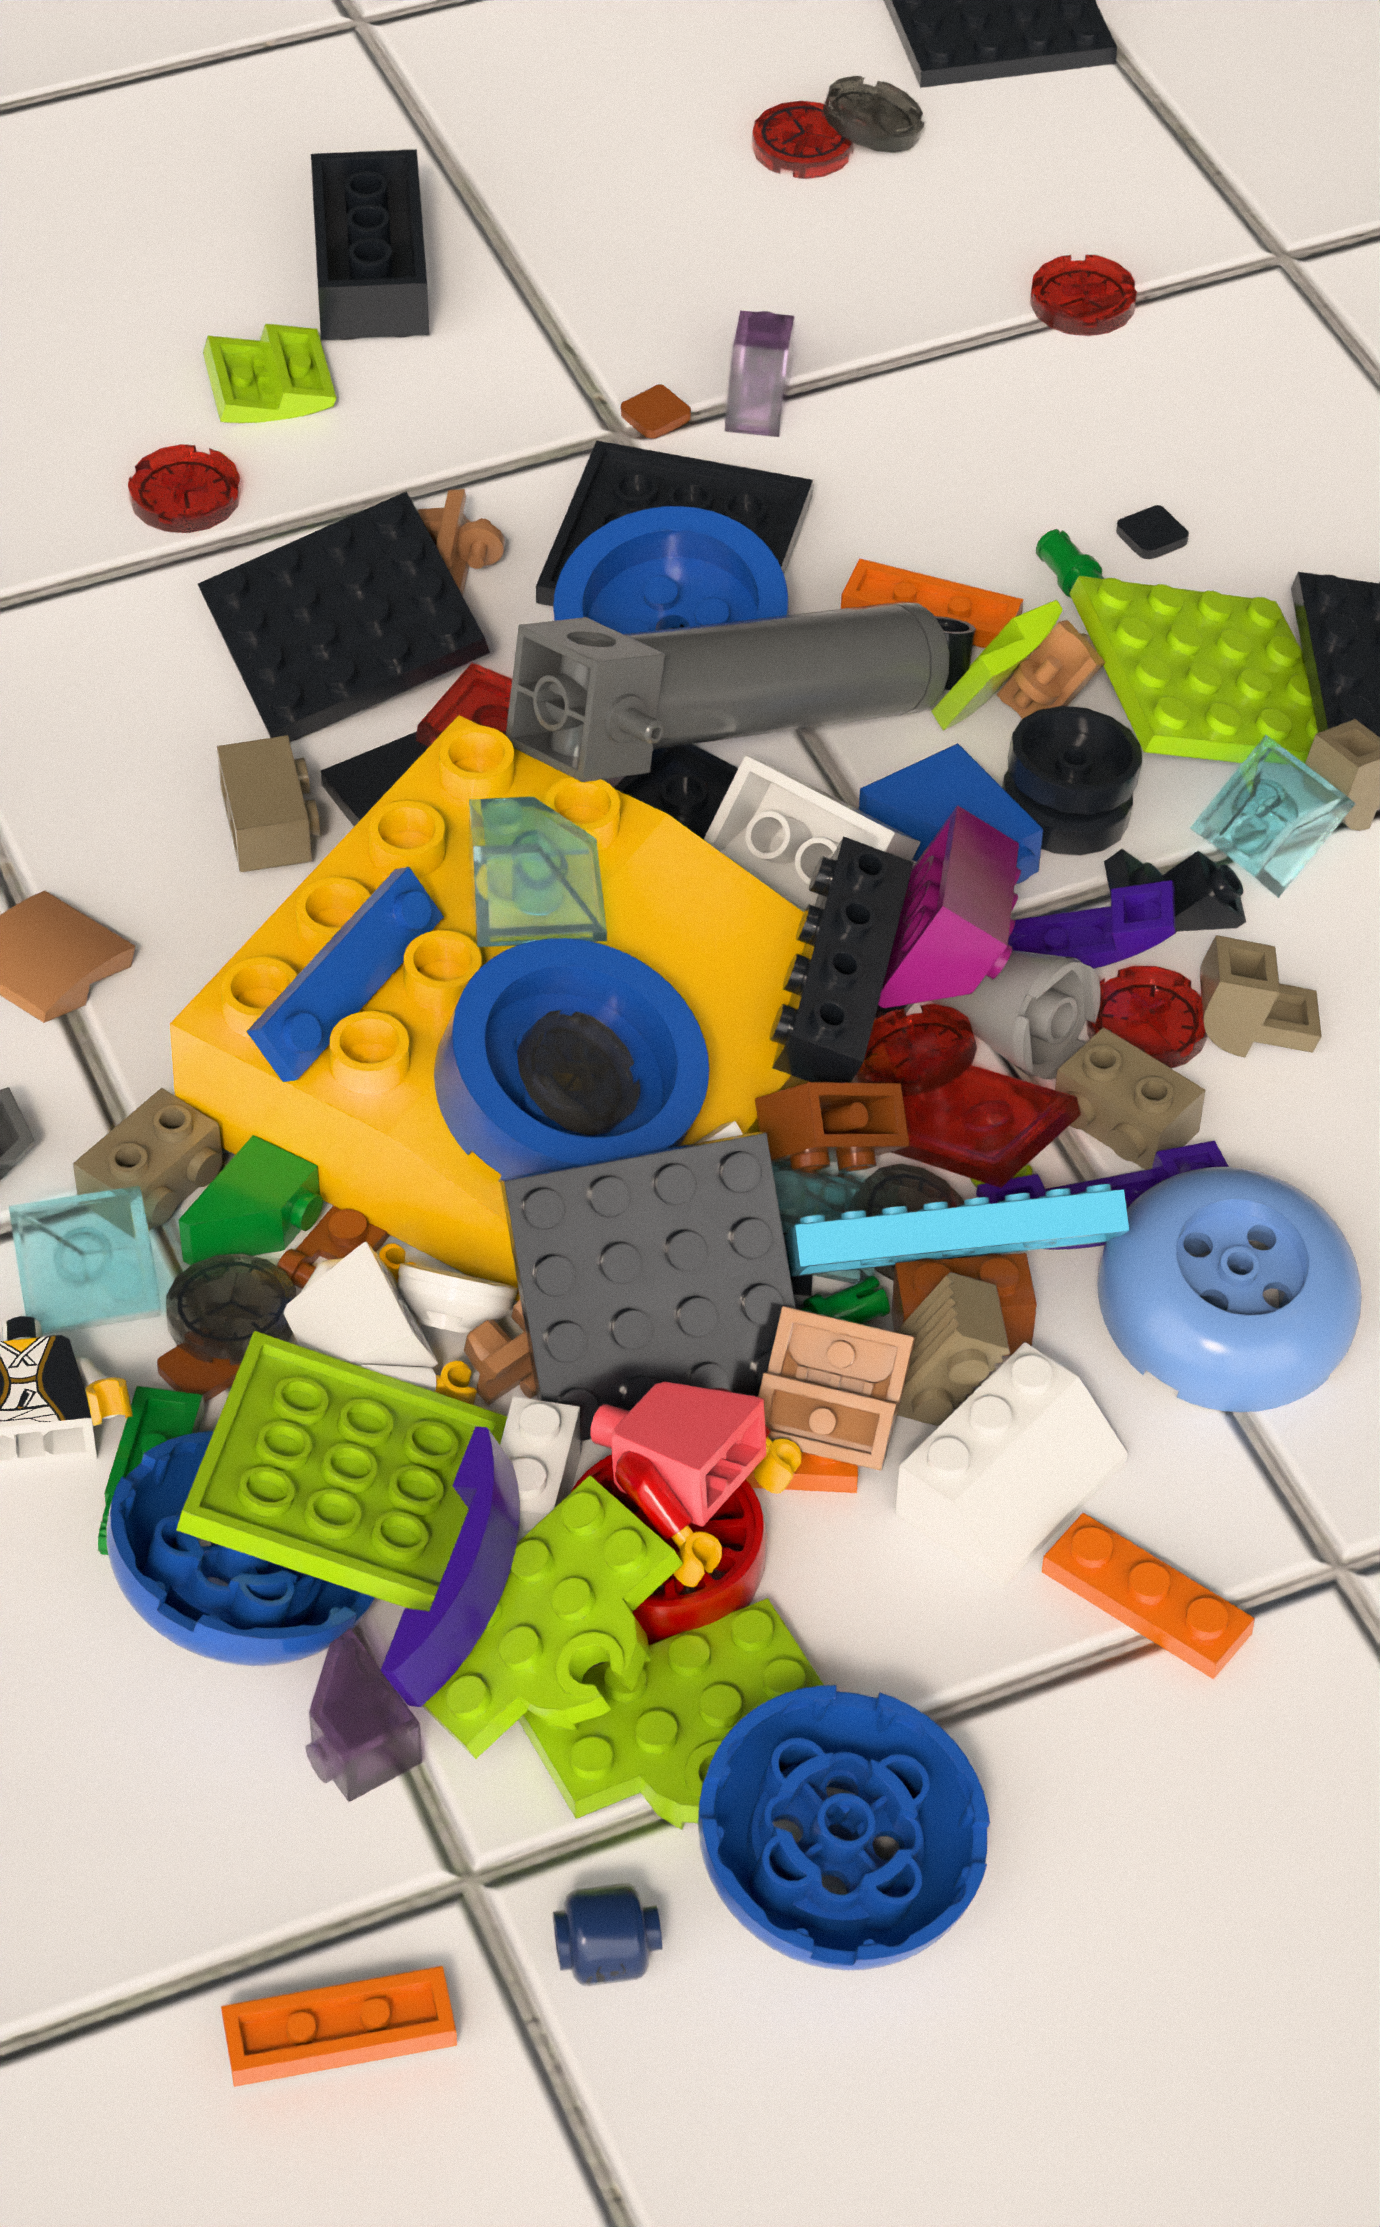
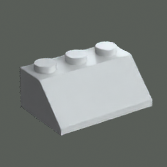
M747 755L744 756L704 838L707 843L803 912H805L809 904L815 906L818 894L809 891V885L820 857L831 858L843 836L912 861L921 843L795 776Z
M1024 1342L899 1465L895 1514L1004 1587L1127 1461L1128 1453L1079 1376Z

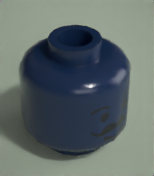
M621 1883L576 1889L567 1895L564 1902V1910L553 1911L554 1934L560 1971L571 1970L575 1980L582 1986H595L642 1978L649 1965V1952L662 1950V1935L657 1905L643 1907L639 1892L631 1884Z

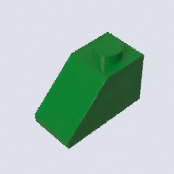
M252 1135L178 1220L183 1262L196 1267L285 1250L301 1230L307 1231L315 1224L321 1213L323 1199L320 1196L318 1166Z

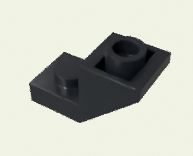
M1124 849L1119 850L1104 861L1110 895L1113 888L1172 880L1175 893L1176 932L1234 929L1246 923L1240 897L1243 894V886L1240 879L1230 867L1225 864L1217 865L1200 851L1195 852L1164 875L1151 863L1146 862L1143 864Z

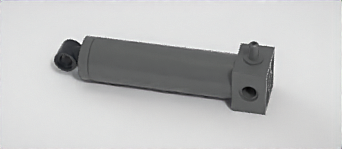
M904 601L621 634L587 617L521 624L518 626L506 736L515 749L581 782L650 773L653 749L918 713L932 707L943 691L951 690L969 670L976 629L968 622L949 617L934 616L933 613L919 603Z

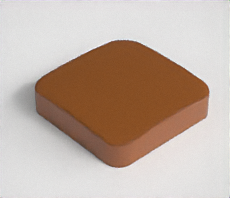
M658 384L622 402L621 416L642 435L654 439L689 422L691 419V407L666 386Z
M202 1331L205 1334H210L209 1331ZM196 1334L160 1356L157 1360L159 1375L175 1391L201 1394L205 1403L233 1385L242 1361L220 1341Z

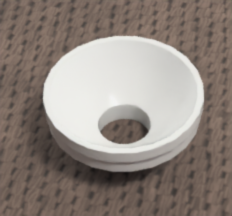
M400 1263L397 1288L407 1305L416 1314L417 1323L458 1333L469 1334L470 1331L487 1320L498 1322L512 1310L518 1291L517 1287L425 1266Z

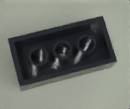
M417 149L311 154L321 340H352L355 338L390 336L403 338L412 335H429L427 273Z

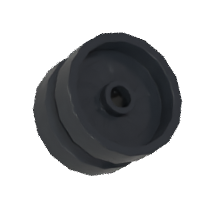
M1057 706L1037 710L1023 718L1012 734L1008 753V770L1004 775L1002 788L1043 828L1041 849L1052 853L1085 855L1104 851L1121 840L1129 825L1133 807L1132 793L1138 784L1142 766L1141 745L1129 728L1109 715L1088 708Z

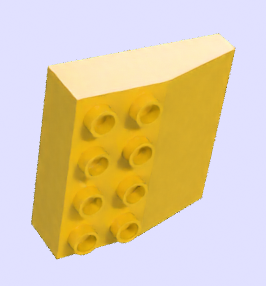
M458 715L170 1023L175 1096L219 1124L221 1148L236 1155L252 1135L317 1165L320 1196L327 1203L341 1210L353 1209L361 1212L368 1223L387 1231V1234L466 1275L518 1288L501 1183L499 1182L501 1174L487 1165L474 1152L468 1156L460 1147L442 1116L435 1091L434 1066L438 1046L460 996L470 979L484 964L503 951L523 943L549 938H570L596 942L633 956L659 973L681 995L695 1016L705 1040L709 1061V1080L706 1097L698 1116L681 1146L694 1144L720 1125L736 1121L743 1135L759 1132L755 1098L809 1082L772 1068L778 1043L769 1040L771 1028L782 1004L788 1006L792 993L783 990V983L794 955L799 954L802 956L805 943L796 940V934L804 912L669 814L614 789L602 779L581 782L515 749L509 738L502 732L494 728L481 726ZM410 867L444 917L432 931L421 934L409 943L404 952V962L359 1012L343 1018L335 1025L330 1035V1044L300 1078L294 1081L282 1082L246 1031L395 869ZM558 1069L556 1074L549 1076L551 1084L560 1092L570 1079L569 1076L563 1074V1069ZM574 1080L565 1094H578L582 1091L583 1087H579ZM519 1289L517 1291L516 1299H514L516 1301H519L520 1299Z

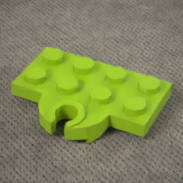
M589 1475L517 1543L505 1588L483 1634L453 1676L422 1707L475 1759L486 1751L528 1710L551 1726L578 1731L579 1722L599 1717L611 1710L595 1685L581 1684L584 1674L590 1667L597 1663L610 1662L611 1670L619 1682L632 1690L640 1678L644 1662L652 1661L647 1634L632 1612L683 1565L682 1561L673 1548Z
M768 1598L729 1613L725 1617L706 1626L684 1631L649 1645L652 1661L644 1662L640 1678L632 1690L619 1682L611 1670L610 1662L587 1670L581 1684L595 1685L611 1710L599 1717L579 1722L578 1731L551 1726L529 1710L518 1719L575 1819L641 1793L658 1816L677 1828L683 1830L685 1822L698 1823V1806L702 1785L708 1767L728 1732L753 1709L772 1698L801 1688L824 1685Z

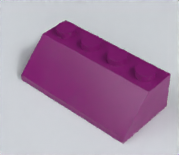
M958 805L912 868L878 1003L882 1008L972 994L985 976L991 979L997 977L1012 953L1013 947L1008 944V938L1016 922L1011 918V912L1018 900V894L1014 893V886L1021 874V870L1016 867L1019 843Z

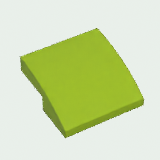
M265 324L260 341L207 336L203 356L220 422H269L297 418L334 406L336 395L317 329Z
M1057 600L1012 618L969 666V670L931 711L943 731L960 723L982 707L1014 673V670L1047 637L1063 610Z

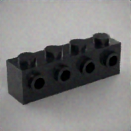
M844 836L831 858L820 857L809 885V891L818 894L815 906L809 904L805 909L796 934V940L805 943L802 956L799 954L794 955L783 983V990L792 993L788 1006L785 1004L780 1006L769 1036V1040L778 1043L772 1066L773 1069L809 1082H852L865 1059L914 862Z

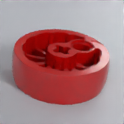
M612 1454L588 1469L572 1488L571 1492L590 1475L664 1540L641 1508L628 1494L620 1491L615 1485ZM746 1479L704 1526L693 1523L688 1525L693 1533L705 1532L713 1535L719 1540L721 1545L740 1544L741 1551L737 1552L722 1546V1557L715 1570L723 1572L725 1575L719 1580L713 1579L704 1569L703 1577L693 1587L696 1592L684 1595L685 1585L679 1582L674 1574H672L661 1584L665 1587L664 1593L650 1595L632 1612L647 1634L649 1645L681 1632L711 1624L729 1613L749 1606L753 1600L765 1569L767 1532L760 1502ZM721 1516L724 1517V1520H716ZM669 1538L665 1542L677 1554L680 1549L673 1539Z

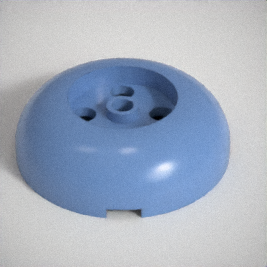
M1207 1167L1174 1175L1154 1185L1135 1199L1127 1208L1129 1231L1122 1236L1108 1240L1105 1244L1098 1270V1299L1105 1325L1113 1341L1138 1372L1144 1375L1148 1371L1163 1383L1178 1390L1177 1398L1191 1404L1227 1412H1258L1290 1404L1312 1393L1328 1380L1330 1374L1349 1351L1356 1334L1361 1312V1281L1354 1254L1345 1235L1333 1218L1314 1199L1295 1186L1274 1176L1237 1167ZM1249 1240L1261 1242L1269 1249L1258 1250L1250 1245ZM1210 1251V1254L1202 1258L1194 1257L1189 1254L1191 1253L1198 1256L1202 1253ZM1278 1289L1279 1308L1270 1306L1263 1297L1264 1291Z

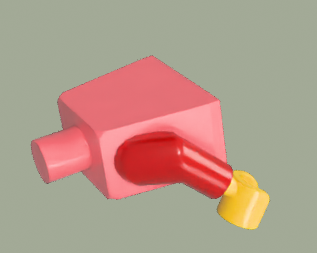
M670 1382L658 1383L646 1393L631 1411L603 1404L596 1411L591 1424L590 1435L593 1443L612 1449L615 1485L620 1491L628 1494L641 1508L664 1541L672 1538L680 1549L677 1555L683 1565L673 1574L679 1582L688 1587H694L699 1583L704 1575V1569L708 1573H712L722 1557V1546L717 1538L705 1532L693 1533L688 1525L693 1523L704 1526L753 1470L755 1479L765 1490L771 1493L783 1492L792 1480L794 1472L801 1464L802 1457L800 1448L796 1443L783 1438L772 1441L768 1437L771 1430L765 1425L763 1398L733 1393L725 1388L707 1389Z

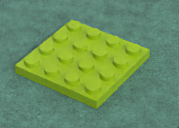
M1078 576L1069 594L1097 653L1106 662L1103 665L1144 752L1304 769L1318 730L1303 652L1276 601H1271L1264 597L1248 598L1225 595L1216 591L1201 592L1178 589L1164 584L1147 585L1124 582L1116 578L1100 579Z
M254 1331L181 1512L176 1530L405 1608L430 1611L469 1510L452 1485L475 1426L488 1427L500 1445L507 1416Z

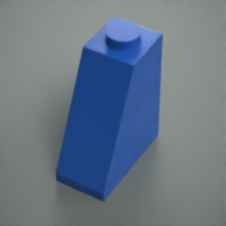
M958 743L860 788V811L921 842L912 859L915 862L919 860L958 805L1019 843L1016 867L1021 870V874L1016 884L1024 882L1031 875L1039 872L1043 828Z

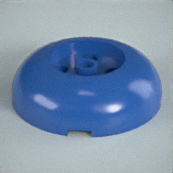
M214 1431L182 1435L167 1440L145 1452L142 1462L126 1478L121 1477L116 1486L107 1520V1550L112 1571L125 1598L138 1615L159 1634L192 1653L215 1661L245 1666H271L299 1661L324 1651L344 1638L362 1620L375 1597L210 1542L211 1546H201L198 1540L202 1539L176 1530L181 1512Z
M837 1685L801 1688L772 1698L753 1709L728 1732L719 1745L708 1767L698 1806L699 1842L706 1870L720 1899L737 1921L759 1941L791 1959L816 1967L844 1971L867 1970L901 1962L917 1955L943 1937L962 1917L978 1891L987 1867L985 1863L987 1855V1828L990 1824L988 1806L982 1786L969 1760L956 1742L933 1720L911 1705L880 1692L877 1698L857 1693L836 1691ZM826 1787L837 1788L854 1794L838 1793L829 1797ZM779 1820L793 1822L800 1831L801 1839L795 1842L791 1832L774 1827L773 1823ZM887 1836L898 1842L900 1850L896 1852L890 1861L883 1860L876 1855L873 1850V1841L876 1838ZM825 1876L839 1878L844 1882L847 1894L837 1895L829 1892L822 1886L821 1878Z

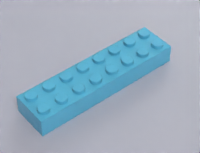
M1101 1184L1086 1187L1085 1192L1071 1195L1068 1188L1046 1191V1196L1039 1197L1038 1199H1030L1029 1193H1017L1007 1195L1005 1200L989 1204L988 1197L964 1200V1205L957 1206L956 1208H948V1202H934L924 1204L923 1209L917 1210V1212L909 1213L907 1212V1206H897L882 1209V1214L872 1217H866V1211H851L842 1213L841 1218L835 1221L826 1222L825 1215L802 1217L800 1222L794 1224V1227L785 1235L790 1277L893 1266L898 1262H912L925 1258L935 1260L966 1258L985 1254H1002L1107 1242L1129 1231L1124 1189L1112 1191L1111 1184Z

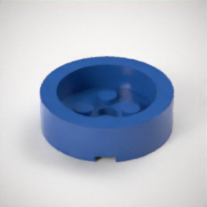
M665 506L644 509L624 515L607 523L588 536L568 558L560 573L554 593L553 611L554 621L587 617L621 634L679 628L681 624L684 627L784 616L789 615L787 584L781 566L771 549L753 531L741 523L713 511L685 506Z
M549 938L523 943L503 951L484 964L470 979L460 996L439 1043L434 1066L437 1101L451 1134L468 1156L474 1152L487 1165L501 1174L500 1179L679 1147L701 1110L709 1080L708 1053L700 1026L689 1006L673 986L648 965L627 953L600 943L570 938ZM562 1031L576 1035L593 1046L608 1063L617 1083L618 1102L614 1114L603 1123L586 1126L568 1121L553 1111L538 1095L528 1074L527 1054L532 1041L542 1033ZM550 1036L545 1037L537 1045L546 1054L544 1055L535 1047L531 1057V1062L537 1064V1067L532 1066V1075L537 1084H543L542 1087H538L540 1092L551 1104L557 1097L560 1101L555 1108L568 1117L573 1118V1112L576 1113V1119L582 1121L593 1120L592 1113L596 1120L603 1117L608 1111L599 1102L602 1101L608 1108H611L614 1099V1093L608 1092V1089L613 1090L612 1079L608 1072H602L603 1069H606L605 1064L594 1052L588 1059L585 1055L590 1048L576 1039H573V1044H571L570 1038L566 1036H552L555 1042H552ZM550 1047L555 1050L574 1078L604 1080L605 1082L574 1079L579 1087H583L582 1091L578 1094L562 1095L551 1084L549 1076L556 1074L558 1069H563V1074L569 1075L551 1052Z

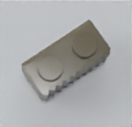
M950 1272L896 1331L916 1337L898 1416L935 1426L941 1425L959 1407V1403L967 1399L966 1395L974 1392L973 1387L980 1386L981 1381L988 1378L989 1372L996 1370L995 1364L1003 1362L1002 1356L1010 1354L996 1285Z

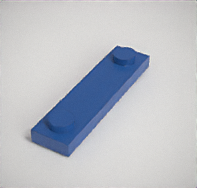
M410 867L395 869L246 1031L282 1082L294 1081L300 1078L330 1044V1035L335 1025L343 1018L359 1012L404 962V952L409 943L421 934L432 931L444 917Z

